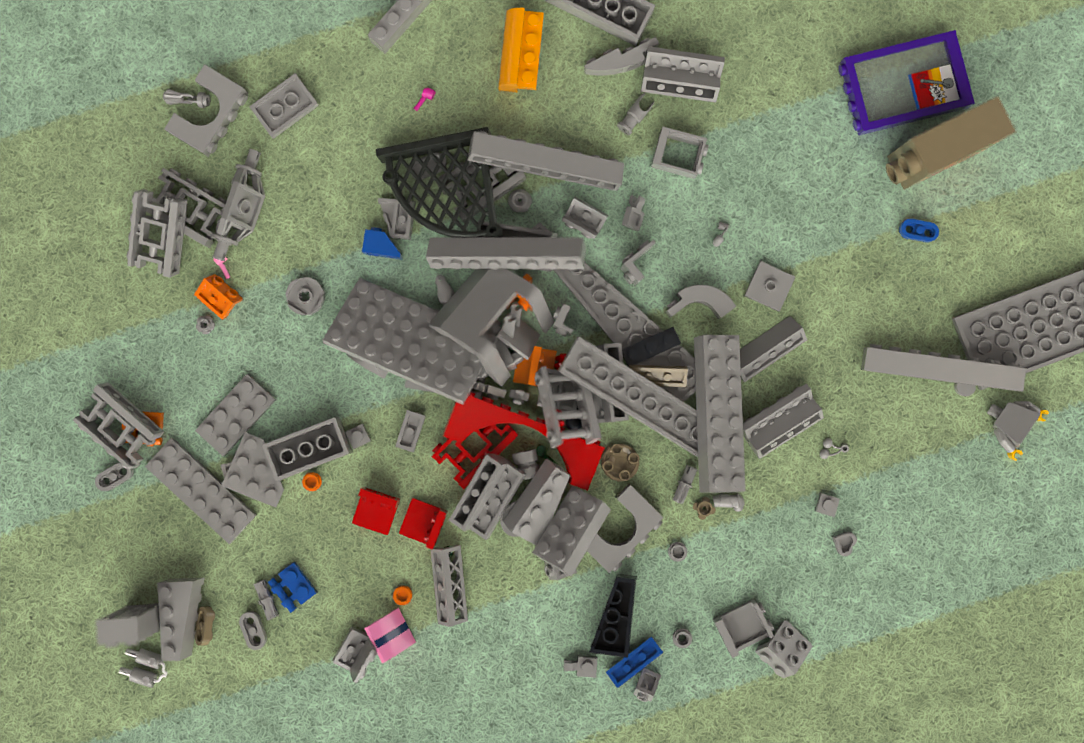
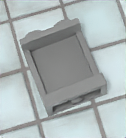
M752 599L712 619L732 658L740 655L738 651L767 637H774L772 633L774 630L773 625L769 619H765L763 614L766 612L761 602L757 603Z

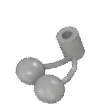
M719 222L717 229L723 230V233L717 235L713 240L715 247L720 246L723 242V235L727 232L729 224Z
M826 438L823 441L825 448L832 446L840 450L837 453L829 454L827 449H822L820 457L827 459L829 456L836 455L841 451L848 452L849 447L846 443H843L841 447H836L830 438Z

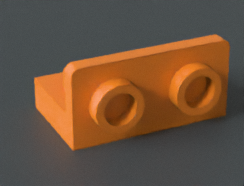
M216 274L204 278L194 293L201 302L222 320L227 318L235 304L243 299L235 289L228 286Z

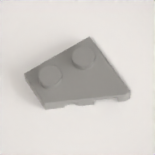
M378 198L384 213V220L388 225L387 229L390 237L411 240L413 218L403 209L397 199ZM411 201L410 205L415 209L416 202Z

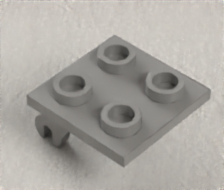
M515 302L511 306V312L506 315L505 322L496 337L528 360L540 334L521 320L523 307L521 306L517 309L518 303Z

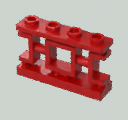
M495 424L485 427L482 431H475L487 443L475 457L460 442L455 443L461 450L455 458L448 452L441 457L440 454L454 441L447 438L448 440L443 445L439 443L432 450L434 454L431 457L439 465L447 458L460 471L453 479L465 489L470 484L486 454L499 455L519 435L509 424L502 430ZM493 430L500 436L507 431L509 434L490 452L488 449L493 443L487 436ZM466 457L473 463L480 458L482 461L463 479L461 476L466 470L460 463Z

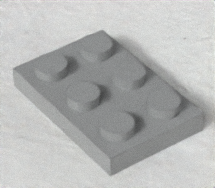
M295 73L249 107L274 139L318 107L319 104Z

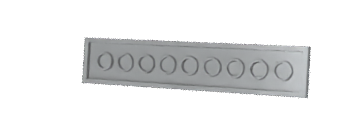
M576 338L561 364L559 372L698 457L697 410L583 338Z

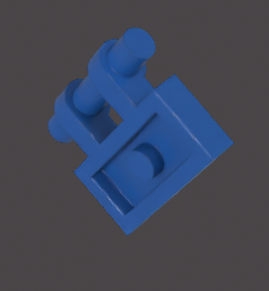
M293 562L278 574L282 579L280 583L275 578L268 581L273 594H277L282 601V606L286 607L290 613L296 609V606L293 604L294 600L297 599L302 605L317 593L296 562ZM287 586L293 595L288 597L282 588Z

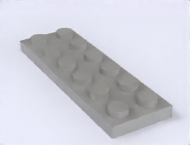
M171 438L145 466L228 544H231L257 516L228 488L221 486L222 482L174 438Z

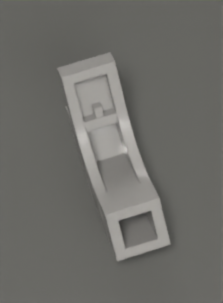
M694 285L676 294L680 301L678 302L675 299L667 305L669 309L666 311V314L670 318L688 304L702 303L708 306L715 316L720 319L734 309L736 305L727 294L715 287Z

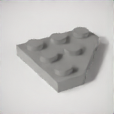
M245 432L221 486L277 507L284 489L280 480L275 481L262 446L265 442L263 439Z

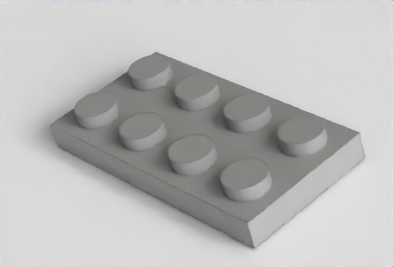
M246 374L195 431L222 456H226L244 436L245 432L247 433L276 399L255 379Z

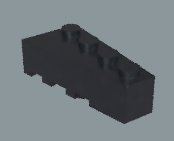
M617 574L589 653L628 658L637 576Z

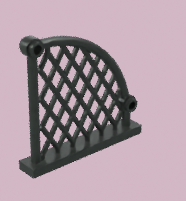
M488 127L376 149L377 158L386 165V171L382 175L383 181L391 187L403 209L419 224L436 233L453 238L502 237L503 231L497 224L489 165L482 163L479 165L477 162L468 161L469 153L463 148L470 146L471 137L474 132L484 131L491 135ZM457 148L454 156L448 151ZM442 151L441 156L438 159L434 155V153ZM460 152L467 157L463 166L457 161ZM428 154L424 162L419 157ZM445 155L452 160L448 169L442 163ZM413 157L409 165L404 160ZM430 158L437 163L433 172L427 166ZM398 160L397 163H396V166H395V168H394V167H393V161ZM416 160L422 166L418 175L412 169ZM469 162L476 167L472 176L466 170ZM401 163L407 169L404 177L397 172ZM454 165L461 170L457 179L451 173ZM439 168L446 173L442 182L436 176ZM480 169H482L484 188L475 180ZM425 170L431 176L427 185L421 179ZM410 173L416 179L413 187L406 182ZM463 175L470 180L466 189L460 183ZM448 178L455 183L451 192L445 186ZM434 180L440 186L436 195L430 189ZM419 183L425 189L421 198L415 192ZM472 185L479 190L476 199L469 193ZM404 186L410 192L407 200L402 194ZM457 188L464 193L460 202L454 196ZM443 190L449 196L445 205L439 199ZM483 192H485L487 211L478 203ZM428 193L434 199L430 208L424 202ZM413 196L419 202L416 210L410 205ZM466 198L473 203L470 212L463 206ZM451 201L458 206L454 215L448 209ZM437 203L443 209L439 218L433 212ZM422 206L428 212L426 218L419 214ZM476 208L482 213L479 223L473 218ZM461 211L467 216L464 225L457 219ZM445 214L452 219L449 228L442 222ZM488 215L489 226L486 230H481V226ZM431 216L437 222V224L429 221ZM470 221L477 227V231L466 230ZM456 224L462 231L453 230L454 225Z

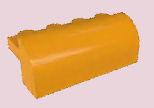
M511 8L506 11L498 85L499 91L518 92V89L536 90L544 12L525 11V8Z

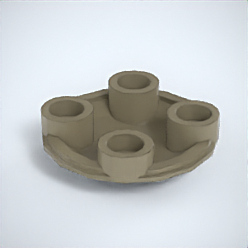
M622 443L614 444L603 453L601 460L602 469L612 480L618 482L628 481L638 471L639 455L629 445Z

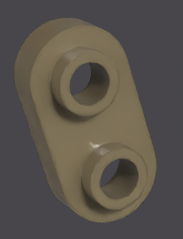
M202 606L198 610L195 629V642L198 646L208 645L213 638L212 624L215 619V612L210 606Z

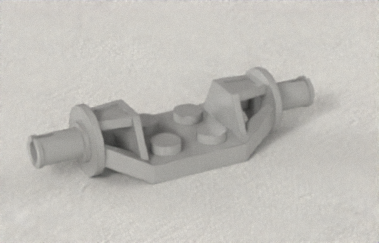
M249 149L245 164H236L235 166L237 171L231 182L232 187L221 219H218L216 232L211 236L218 241L212 258L225 261L229 246H238V242L254 231L265 198L260 179L262 173L256 169L261 153L256 150ZM248 174L252 175L253 187L246 184ZM231 228L237 229L238 231L231 238L227 237Z

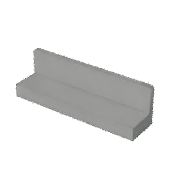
M789 316L740 349L741 379L743 382H746L807 341L803 327Z

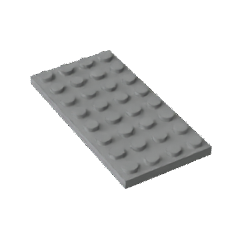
M1084 269L952 318L967 360L968 357L980 358V362L988 363V360L1000 361V365L1006 366L1008 362L1019 363L1021 368H1027L1026 373L1084 352ZM978 386L979 390H983V389H985V388H988V387Z
M361 278L358 279L323 338V343L463 405L483 369L482 363L475 354L428 326L439 311ZM485 332L482 336L494 346L498 340V337L488 332Z

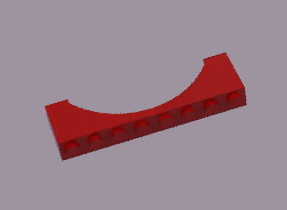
M470 392L464 405L455 401L442 433L444 437L462 443L463 438L481 428L501 423L528 426L539 431L545 437H547L548 431L545 420L538 417L536 420L530 419V414L519 410L517 414L511 411L512 407L502 403L500 407L493 404L494 400L484 396L481 400L474 397L476 393ZM560 426V431H565V428ZM582 437L562 439L563 443L557 446L556 449L564 461L567 473L570 475L568 483L588 491L605 447L600 446V441L586 444V440L582 439Z

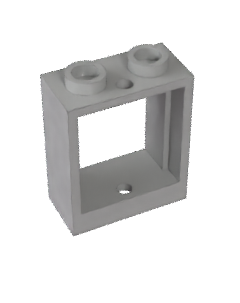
M662 127L651 168L695 179L698 174L701 175L704 166V163H701L702 156H706L709 145H706L707 138ZM667 138L699 146L692 171L661 162Z

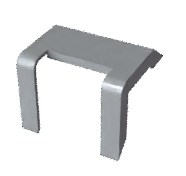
M479 268L474 270L428 326L475 354L488 375L497 384L503 386L511 375L495 346L482 337L517 294L530 303L545 334L554 324V320L542 292L535 285L508 269Z

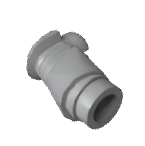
M719 493L713 496L714 507L734 508V511L737 512L742 511L745 501L739 493L737 495Z

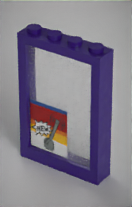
M956 30L845 57L838 67L840 76L844 78L843 89L849 97L848 108L850 113H853V127L858 132V135L967 109L975 104Z

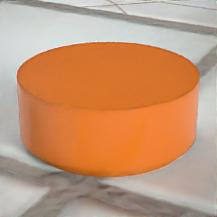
M406 585L398 586L393 592V599L398 605L408 604L413 596L412 590Z

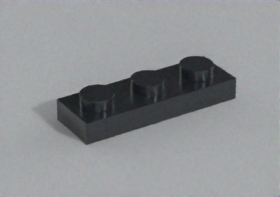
M673 326L622 349V355L629 367V365H636L676 347L681 342Z

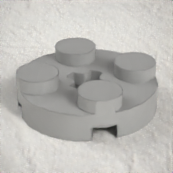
M312 278L295 279L286 290L287 304L293 312L299 315H313L322 308L325 301V291L321 284ZM308 291L310 299L303 302L301 293Z

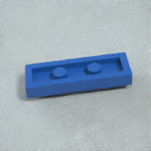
M650 637L632 651L628 658H623L609 669L606 674L615 686L619 688L664 652L653 637Z

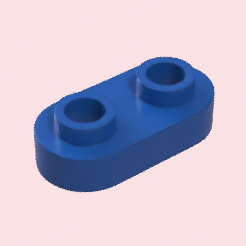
M907 219L900 224L899 233L906 239L931 242L938 237L939 228L931 222ZM907 226L911 228L910 233L906 231ZM925 230L930 232L929 236L925 235Z

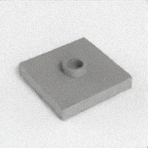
M760 261L744 296L779 312L795 276Z

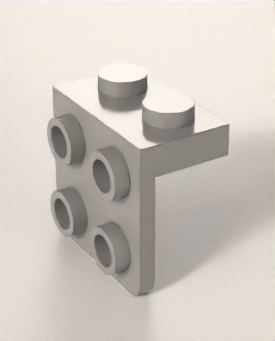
M654 240L651 242L645 241L639 246L636 254L632 252L623 259L621 270L624 272L625 275L623 277L628 284L636 286L644 278L634 262L653 248L656 244Z
M785 620L781 622L774 633V637L768 643L758 646L755 652L763 662L774 669L778 676L786 678L797 673L810 652L812 644Z
M351 626L332 662L349 670L352 681L357 683L359 679H363L365 676L366 667L369 662L374 660L377 654L376 647L372 644L368 634Z

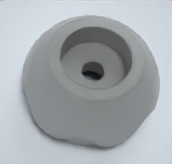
M516 189L509 195L508 204L514 212H526L532 204V198L526 190Z

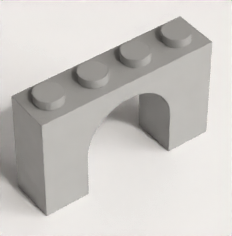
M204 64L194 81L217 96L220 104L217 117L207 125L198 126L174 113L164 130L209 157L210 154L216 151L219 139L226 135L229 123L236 119L239 107L246 103L248 92L243 87Z
M630 484L616 498L634 517L635 529L628 540L615 544L607 542L597 533L587 549V552L609 573L612 570L614 572L617 571L622 565L621 561L625 557L629 558L636 551L635 547L639 542L643 544L649 538L648 533L652 529H658L663 523L661 520L664 517Z

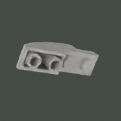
M656 37L652 39L646 38L639 43V46L635 48L629 47L624 50L623 54H621L619 48L615 50L609 49L602 54V57L588 60L586 65H584V72L587 75L606 76L636 69L645 64L648 46L658 48L659 42Z

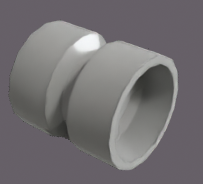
M536 449L512 454L514 465H517L518 469L526 473L523 480L533 478L540 468L535 463L538 460Z

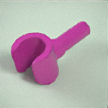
M425 88L421 99L413 109L418 111L426 98L432 101L436 92L433 89Z

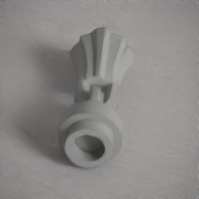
M168 89L163 94V99L169 105L197 103L199 108H205L210 105V96L206 95L205 92H199L197 96H192L188 93H179Z

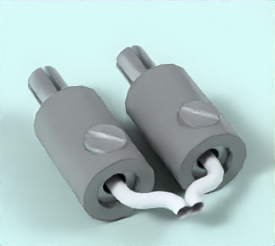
M142 648L139 651L126 649L125 655L136 658V663L159 669L162 665V672L164 673L157 679L158 674L138 667H134L133 670L121 667L119 673L129 676V681L153 688L155 683L167 676L168 672L165 671V664L162 661L161 654Z

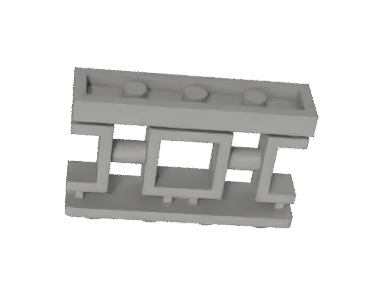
M469 162L466 170L472 176L476 167ZM455 166V170L451 173L457 178L461 170ZM496 166L491 167L489 170L491 180L493 181L491 184L494 202L526 180L525 174L521 171ZM503 169L508 177H512L499 185V181L494 175ZM444 173L438 178L441 182L443 181L446 173ZM463 175L462 178L467 184L466 186H464V188L466 189L470 180L465 175ZM450 178L446 182V187L449 191L454 187ZM472 185L470 191H472L473 194L477 196L479 191H477L475 187ZM456 190L455 194L461 201L464 193L461 190ZM483 192V197L480 198L478 203L485 209L487 205L485 192ZM466 201L463 205L465 208L468 206ZM472 205L466 208L468 212H470ZM477 208L473 213V217L480 212ZM461 211L459 216L465 223L467 216Z
M163 168V174L158 178L166 184L157 199L153 198L152 201L163 204L165 198L175 197V199H184L187 195L199 202L190 218H185V224L188 222L194 226L198 218L205 221L200 230L207 235L205 237L186 225L184 226V234L200 244L211 248L214 243L212 241L214 238L211 236L214 233L209 231L218 214L222 216L227 201L221 197L218 200L213 198L214 193L204 187L202 190L196 187L197 183L189 178L186 180L181 179V174L172 168L169 171ZM172 177L189 187L190 190L186 191L181 188L178 194L174 195L171 193V190L175 184L168 179ZM202 196L223 207V209L220 211L214 207L209 215L203 212L207 202L201 199ZM146 207V212L153 215L154 209ZM162 212L161 219L169 221V215Z
M147 189L137 190L132 197L133 210L130 216L131 231L128 236L127 266L142 268L146 266V261L158 264L157 273H163L165 277H173L179 274L187 200L168 197L165 198L164 205L152 201V191ZM146 207L154 209L153 217L146 216ZM162 211L169 212V221L161 219ZM150 224L162 227L161 242L149 239ZM143 245L150 246L149 254L142 253ZM158 249L165 250V258L157 256Z
M97 384L93 389L95 393L91 396L98 403L92 412L88 409L81 410L80 415L75 417L73 421L78 424L81 430L87 432L94 442L104 447L109 455L114 456L124 468L130 470L139 467L144 459L137 453L143 443L147 446L156 442L155 439L160 438L164 431L111 384ZM107 403L113 408L109 413L103 410ZM98 416L103 419L100 426L94 422ZM115 418L126 426L120 437L109 428ZM135 428L142 433L139 434L137 439L132 435ZM126 441L132 445L128 451L122 447Z

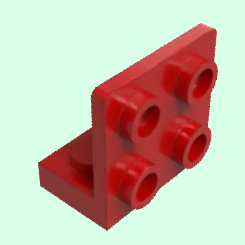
M366 487L361 488L358 495L360 499L352 524L388 535L400 498Z
M412 498L399 534L424 543L426 548L433 550L448 511Z

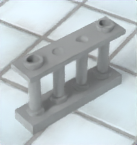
M546 367L538 370L535 373V383L539 389L548 431L547 439L550 442L551 448H556L563 443L562 439L584 437L586 444H593L600 440L602 437L591 391L564 374L548 375ZM571 381L574 391L552 393L550 383ZM572 399L577 401L578 410L556 412L554 401ZM581 419L583 429L560 431L558 420Z

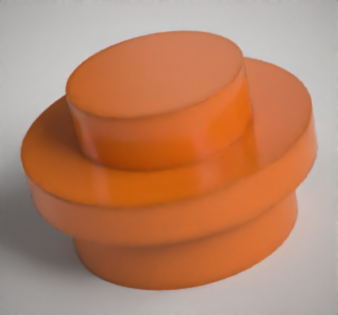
M309 472L303 477L302 484L306 490L316 491L321 487L322 479L318 473Z

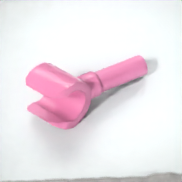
M214 258L215 263L222 269L225 278H231L223 264L225 261Z

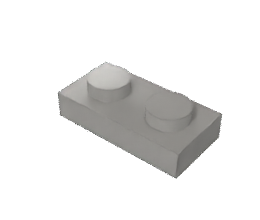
M410 410L406 411L395 447L410 452L415 451L425 421V415Z

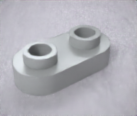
M119 462L98 474L95 479V485L101 491L112 490L131 479L134 469L129 470L125 468L127 473L123 475L122 469L124 467ZM106 478L110 479V483L108 485L105 483Z
M254 611L244 613L240 617L239 624L246 644L252 650H259L267 642V635L260 616ZM249 617L253 618V624L248 622ZM255 636L260 637V642L255 641Z

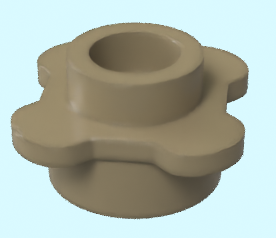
M703 497L702 501L693 504V509L697 511L698 518L701 520L706 519L707 516L714 514L716 511L708 497Z

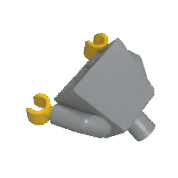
M1015 401L1013 403L1008 402L1004 410L993 404L987 414L997 419L993 425L994 434L1000 445L1008 452V457L1017 461L1014 454L1017 452L1019 455H1023V452L1015 447L1019 448L1036 421H1046L1042 418V414L1048 415L1049 412L1047 410H1040L1039 407L1030 401Z

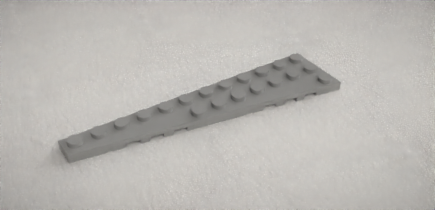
M540 222L532 228L550 232ZM584 262V269L554 270L613 343H621L622 349L663 331L617 289L588 266L586 262ZM680 345L636 364L687 366V387H659L682 402L696 392L695 358Z

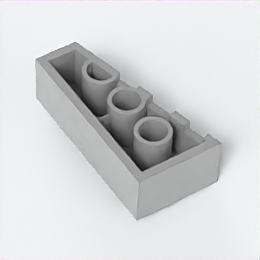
M205 578L168 579L157 583L162 661H180L192 655L195 638L194 628L195 622L198 619V604L201 602L202 597L200 593L201 586L204 584Z

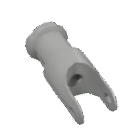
M645 93L638 97L627 111V116L622 122L617 124L619 130L628 136L631 135V130L637 123L643 120L655 103L652 102L646 111L641 110L639 102Z
M438 275L435 281L438 288L437 296L440 304L444 306L455 293L446 282L445 277Z

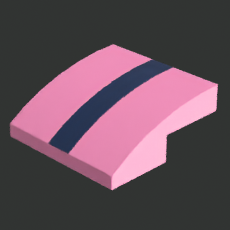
M399 608L364 628L372 644L376 647L377 654L382 663L416 643Z

